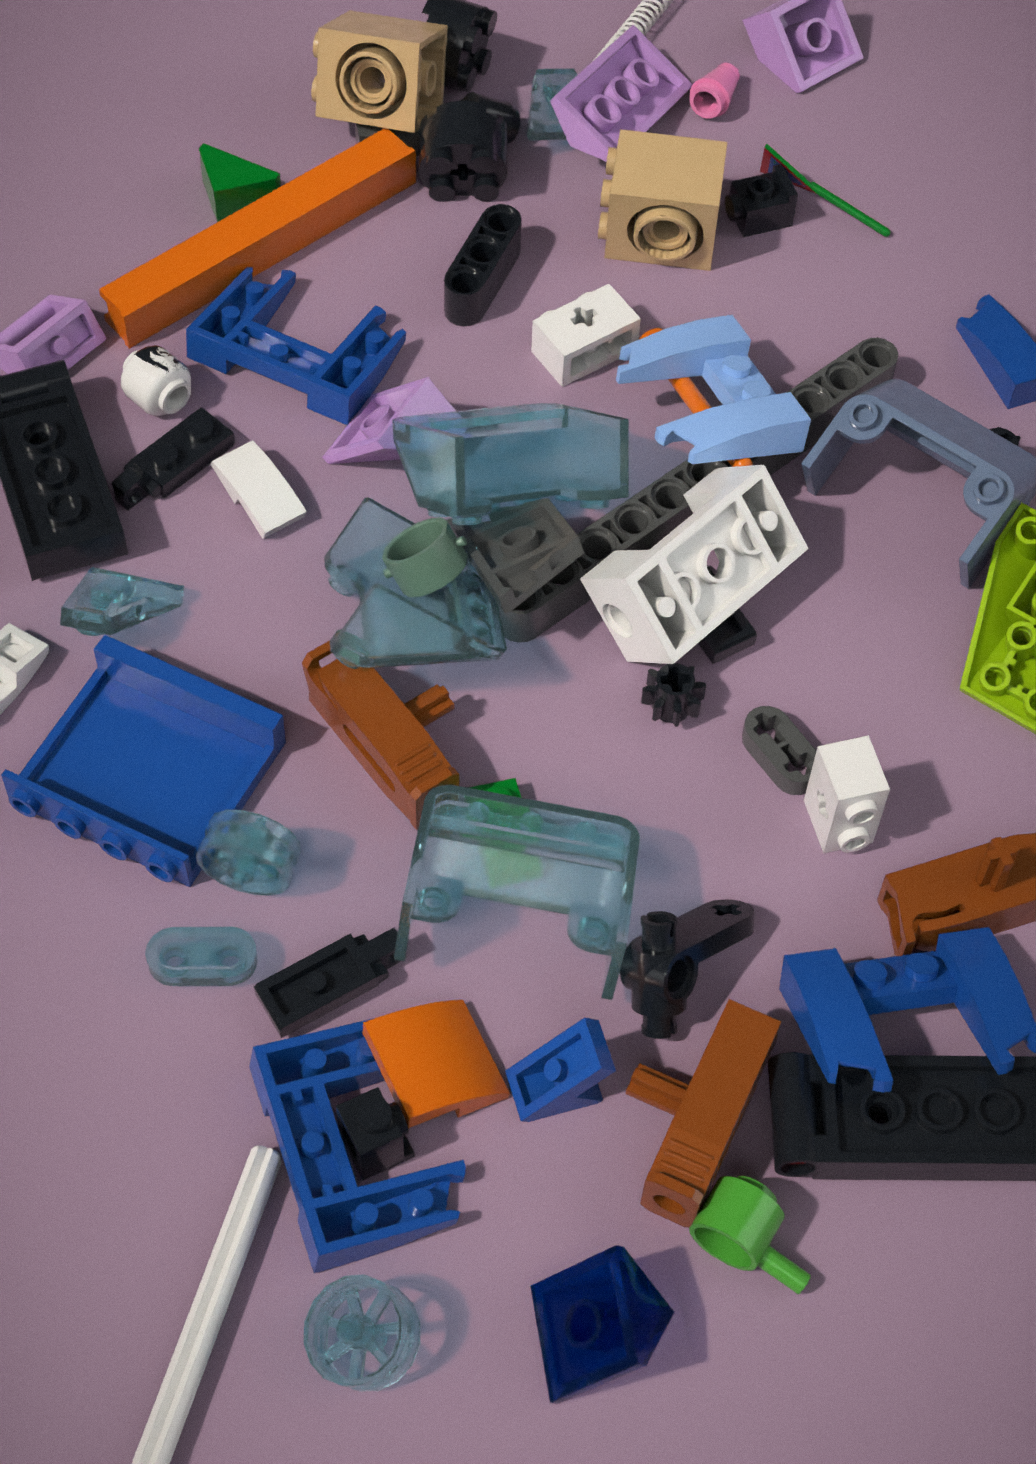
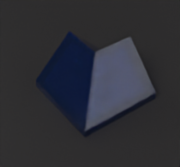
M615 1245L530 1286L550 1403L559 1404L647 1366L675 1313L623 1246Z

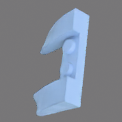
M733 315L700 319L673 326L621 347L619 360L629 361V364L618 366L616 376L618 384L702 376L722 405L712 407L656 427L654 439L662 446L677 441H688L694 445L689 451V463L699 464L804 451L811 418L791 392L781 394L774 392L748 357L751 339Z

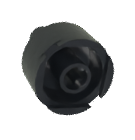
M428 0L422 10V13L429 15L427 22L448 25L444 86L469 93L474 85L477 73L485 75L489 68L492 51L486 49L488 38L492 35L496 26L497 12L467 0Z
M452 101L436 107V114L427 119L426 114L421 120L419 177L422 183L429 189V196L433 200L447 202L455 196H474L480 201L496 199L499 195V188L504 184L507 177V124L499 113L497 119L487 113L486 105L473 101Z

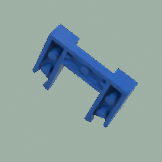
M246 267L186 328L187 358L224 374H227L237 364L308 394L307 409L345 425L350 423L373 394L406 341V332L403 329L397 331L390 338L379 327L386 321V312L376 305L332 354L266 327L296 283V272L282 270L281 278L274 285L262 284L252 281L253 267Z
M990 294L983 296L977 303L976 309L979 311L970 319L960 317L957 320L956 329L1007 409L1035 402L1036 343L1018 321Z
M990 927L939 934L936 951L862 960L859 962L844 963L836 948L784 955L779 990L828 1083L836 1084L839 1066L866 1069L870 1072L873 1078L872 1091L890 1092L892 1090L893 1077L869 1015L950 1003L956 1005L998 1075L1006 1074L1013 1069L1015 1058L1008 1050L1022 1040L1028 1049L1036 1054V1022L1013 968Z
M369 1020L254 1046L252 1049L249 1068L264 1116H270L299 1208L297 1222L313 1273L352 1263L405 1245L455 1225L459 1219L460 1211L451 1209L446 1211L450 1183H463L465 1178L466 1165L464 1160L357 1186L329 1099L384 1081V1077L362 1033L363 1022Z

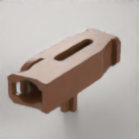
M336 636L308 652L302 661V667L309 689V701L382 792L410 820L416 830H423L453 812L459 805L460 774L450 765L424 728L455 709V704L449 698L448 690L443 685L440 687L436 684L415 698L403 703L375 668L364 658L353 653L350 644L345 638ZM333 652L338 654L339 658L321 668L319 660Z
M1036 833L1017 834L1005 838L995 837L989 843L886 874L877 901L882 911L888 917L895 956L909 955L914 947L922 951H936L938 935L942 933L990 927L993 934H997L1035 922Z
M729 999L689 1085L641 1063L635 1068L626 1094L674 1115L644 1182L640 1204L645 1209L683 1227L690 1228L711 1191L753 1098L758 1081L777 1042L778 1031L782 1021Z

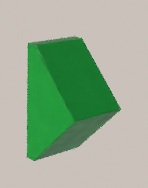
M205 143L199 147L202 180L217 222L281 187L280 173Z

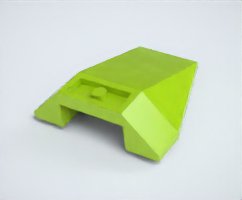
M1021 503L995 542L959 691L1036 734V510Z

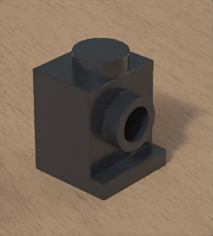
M782 164L773 165V170L770 173L731 181L730 193L725 197V209L729 220L736 222L743 237H748L793 226L798 193Z
M379 1087L336 1106L338 1128L342 1140L363 1181L415 1157L414 1151L406 1137L409 1129L400 1107L395 1101L388 1104Z

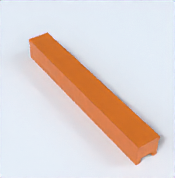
M388 128L378 131L100 288V296L107 302L108 312L104 314L105 322L125 341V345L129 349L215 300L246 267H253L254 277L415 184L416 150L408 147Z

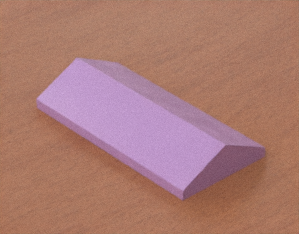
M632 25L551 99L550 103L570 147L607 162L608 148H617L620 129L647 132L690 90L693 84Z

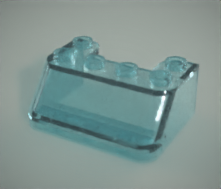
M533 403L403 416L392 419L395 447L417 505L428 509V516L452 517V523L456 525H475L482 523V516L488 515L492 511L500 510V503L513 501L514 505L519 506L526 502L540 500L542 497L555 496V500L559 501L580 500V507L599 509L609 507V500L629 497V419L564 404Z

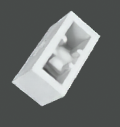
M607 284L592 292H586L576 300L555 310H549L533 320L531 352L561 387H564L618 360L622 346L639 340L641 318L610 284Z
M869 735L817 747L804 803L823 853L837 850L846 853L855 852L874 841L890 788Z

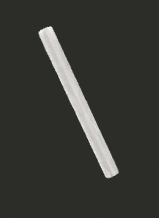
M256 1145L250 1151L132 1464H170L281 1166L280 1153L274 1149Z

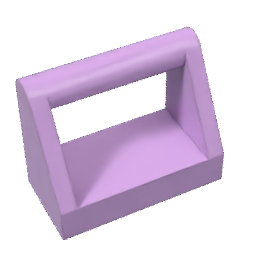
M50 294L0 332V369L8 374L63 359L67 369H70L107 338L86 300Z

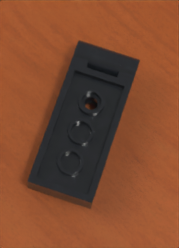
M64 359L0 375V482L32 581L127 555L128 550L124 530Z
M785 1052L774 1055L768 1060L774 1170L779 1175L787 1177L812 1175V1179L1036 1181V1056H1013L1015 1058L1013 1069L1006 1074L998 1075L987 1056L884 1055L893 1077L892 1090L884 1093L872 1091L873 1078L866 1069L839 1066L836 1084L827 1082L814 1055L800 1052ZM870 1116H879L885 1123H877Z

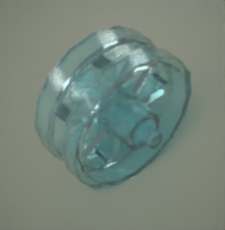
M223 810L214 813L208 821L205 829V838L199 845L196 858L197 864L201 869L220 884L252 895L273 896L283 893L289 887L293 876L292 868L298 862L301 846L296 836L277 821L261 814L244 810Z
M365 1274L349 1275L326 1285L312 1301L304 1321L303 1344L310 1364L324 1379L359 1392L380 1391L398 1382L413 1365L420 1346L421 1323L413 1302L400 1289ZM363 1289L380 1290L364 1315L358 1292ZM346 1300L350 1313L342 1316L340 1320L333 1318L335 1311ZM392 1300L398 1316V1322L378 1323L384 1310ZM331 1326L336 1328L340 1341L327 1349L328 1328ZM397 1334L395 1345L391 1355H389L384 1350L388 1335ZM352 1349L347 1378L338 1372L332 1362ZM369 1352L373 1354L382 1366L377 1371L363 1377L366 1353Z

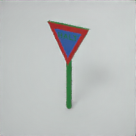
M766 144L760 172L764 174L770 173L773 170V165L782 164L793 185L821 196L884 237L890 236L891 231L889 228L817 183L809 182L773 148Z

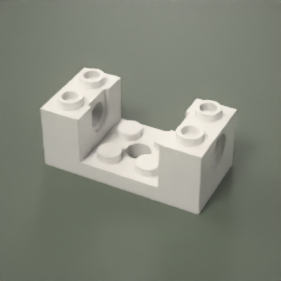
M765 465L714 469L683 495L693 514L651 549L615 550L580 578L627 662L674 664L809 549ZM712 550L715 551L719 560L715 576H712L707 569V558Z

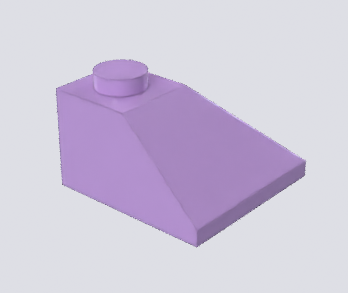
M781 0L742 20L758 60L796 93L808 89L864 58L842 0Z
M429 377L372 394L322 458L327 464L407 460L428 454L437 456L453 442L452 433L463 419Z

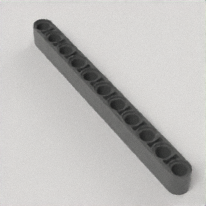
M878 337L868 338L789 390L788 392L793 394L811 418L804 451L750 458L752 464L765 465L769 474L772 475L814 446L849 399L884 381L893 379L899 355L893 343ZM687 459L577 533L584 554L512 611L504 613L498 604V628L501 634L509 641L517 643L528 642L590 601L591 598L580 578L615 550L651 549L693 514L683 495L714 469L731 467L729 462L726 460L691 464Z

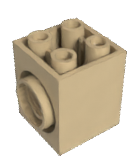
M349 10L319 27V31L316 32L313 41V55L315 58H318L317 75L314 77L311 88L312 100L316 102L315 117L412 133L418 131L421 120L427 114V119L436 114V107L443 104L448 25Z
M620 129L617 148L609 147L605 174L613 175L612 180L603 179L600 207H608V212H601L598 228V239L606 240L604 258L710 271L727 142Z

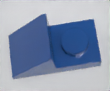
M584 1017L505 1070L520 1120L522 1122H531L603 1101L598 1083L614 1073L616 1069L599 1020Z

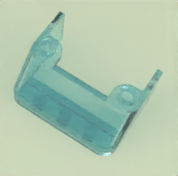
M441 785L433 788L426 795L402 901L394 960L405 961L413 920L429 923L449 921L459 912L462 895L569 915L567 934L571 942L586 952L607 956L601 998L612 1000L628 941L640 842L637 828L623 817L456 785Z

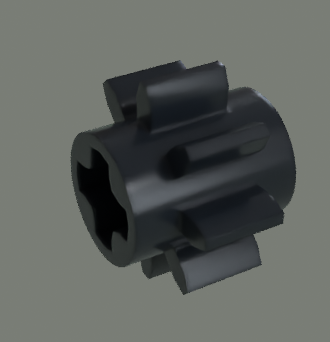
M674 663L663 666L659 671L651 668L648 670L647 686L642 688L641 704L652 705V720L660 719L667 723H673L677 727L680 721L684 720L688 715L694 718L699 716L700 701L704 699L706 683L695 682L694 666L686 667L685 665Z

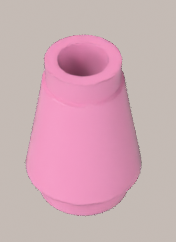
M722 63L692 85L690 89V105L697 115L702 118L711 119L719 117L727 111L740 79L738 69L730 63Z

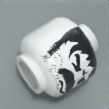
M158 345L147 346L132 352L124 361L121 388L129 399L148 414L153 416L174 414L185 406L191 395V374L186 365L166 349Z

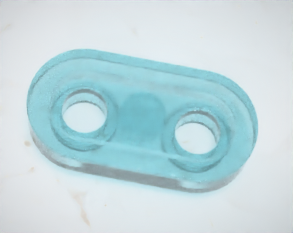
M237 927L165 928L152 936L145 951L150 974L156 981L167 986L238 985L253 975L258 963L255 941L248 932ZM178 956L185 959L178 966L173 967L166 964L172 957ZM228 956H235L240 959L232 966H225L221 963Z

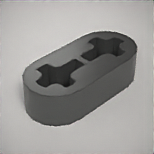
M772 706L754 708L747 714L742 732V742L746 750L779 789L790 795H804L808 786L816 749L780 709ZM760 726L765 731L774 729L776 731L774 740L768 733L758 735L757 728ZM789 761L796 768L804 765L807 768L805 775L798 770L791 773L787 771Z

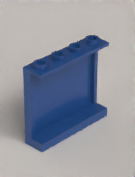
M104 634L93 649L97 669L19 775L7 769L1 774L8 795V801L14 809L25 816L35 817L39 815L53 822L61 832L69 837L79 839L83 836L99 844L108 855L115 859L126 860L129 858L144 865L159 880L164 882L175 880L191 887L286 744L283 715Z

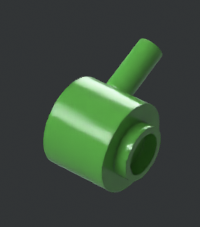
M747 1176L720 1177L689 1228V1232L695 1242L707 1253L731 1267L744 1271H753L757 1266L796 1294L802 1292L811 1277V1274L770 1246L785 1218L784 1212L777 1203L774 1193L764 1184Z

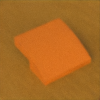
M448 1000L419 1005L363 1022L362 1033L394 1101L398 1104L405 1117L408 1128L451 1111H455L459 1118L509 1098L510 1092L464 1000Z

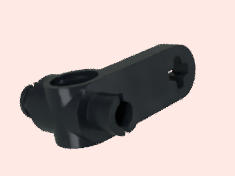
M728 899L714 900L679 917L664 911L649 912L647 916H641L642 935L632 940L625 949L620 963V979L624 987L631 990L632 1009L642 1015L641 1032L643 1035L654 1039H665L671 1037V1034L675 1035L677 1033L676 1015L681 1014L687 1008V998L693 991L698 977V963L753 934L754 908L748 903Z

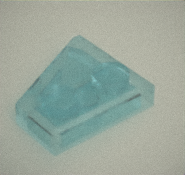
M574 68L536 70L531 87L527 138L529 141L567 139L550 101L578 75Z
M91 567L62 605L60 625L75 628L81 634L88 636H100L103 634L110 636L181 607L183 604L184 586Z

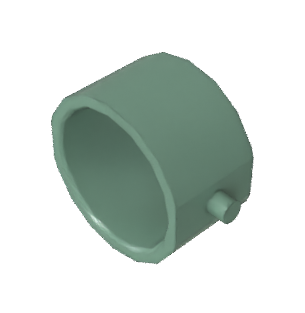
M441 517L420 521L403 530L385 547L382 560L387 568L383 570V573L387 579L393 577L403 594L408 597H421L433 593L454 580L465 568L468 555L463 546L467 545L466 538L464 536L457 538L447 520Z

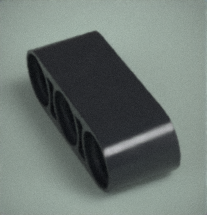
M505 204L488 207L480 216L444 277V313L449 322L463 327L478 323L486 314L519 258L521 252L522 218L516 208Z

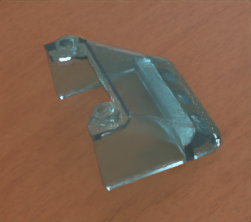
M369 497L364 498L324 556L325 568L331 575L328 579L331 587L347 597H352L356 592L360 598L359 606L343 629L337 630L331 638L330 652L342 664L352 669H358L359 667L378 668L499 660L507 650L498 603L469 559L467 558V564L462 572L454 580L437 591L421 597H408L404 595L393 577L388 579L385 577L383 570L387 567L382 560V556L389 542L415 523Z

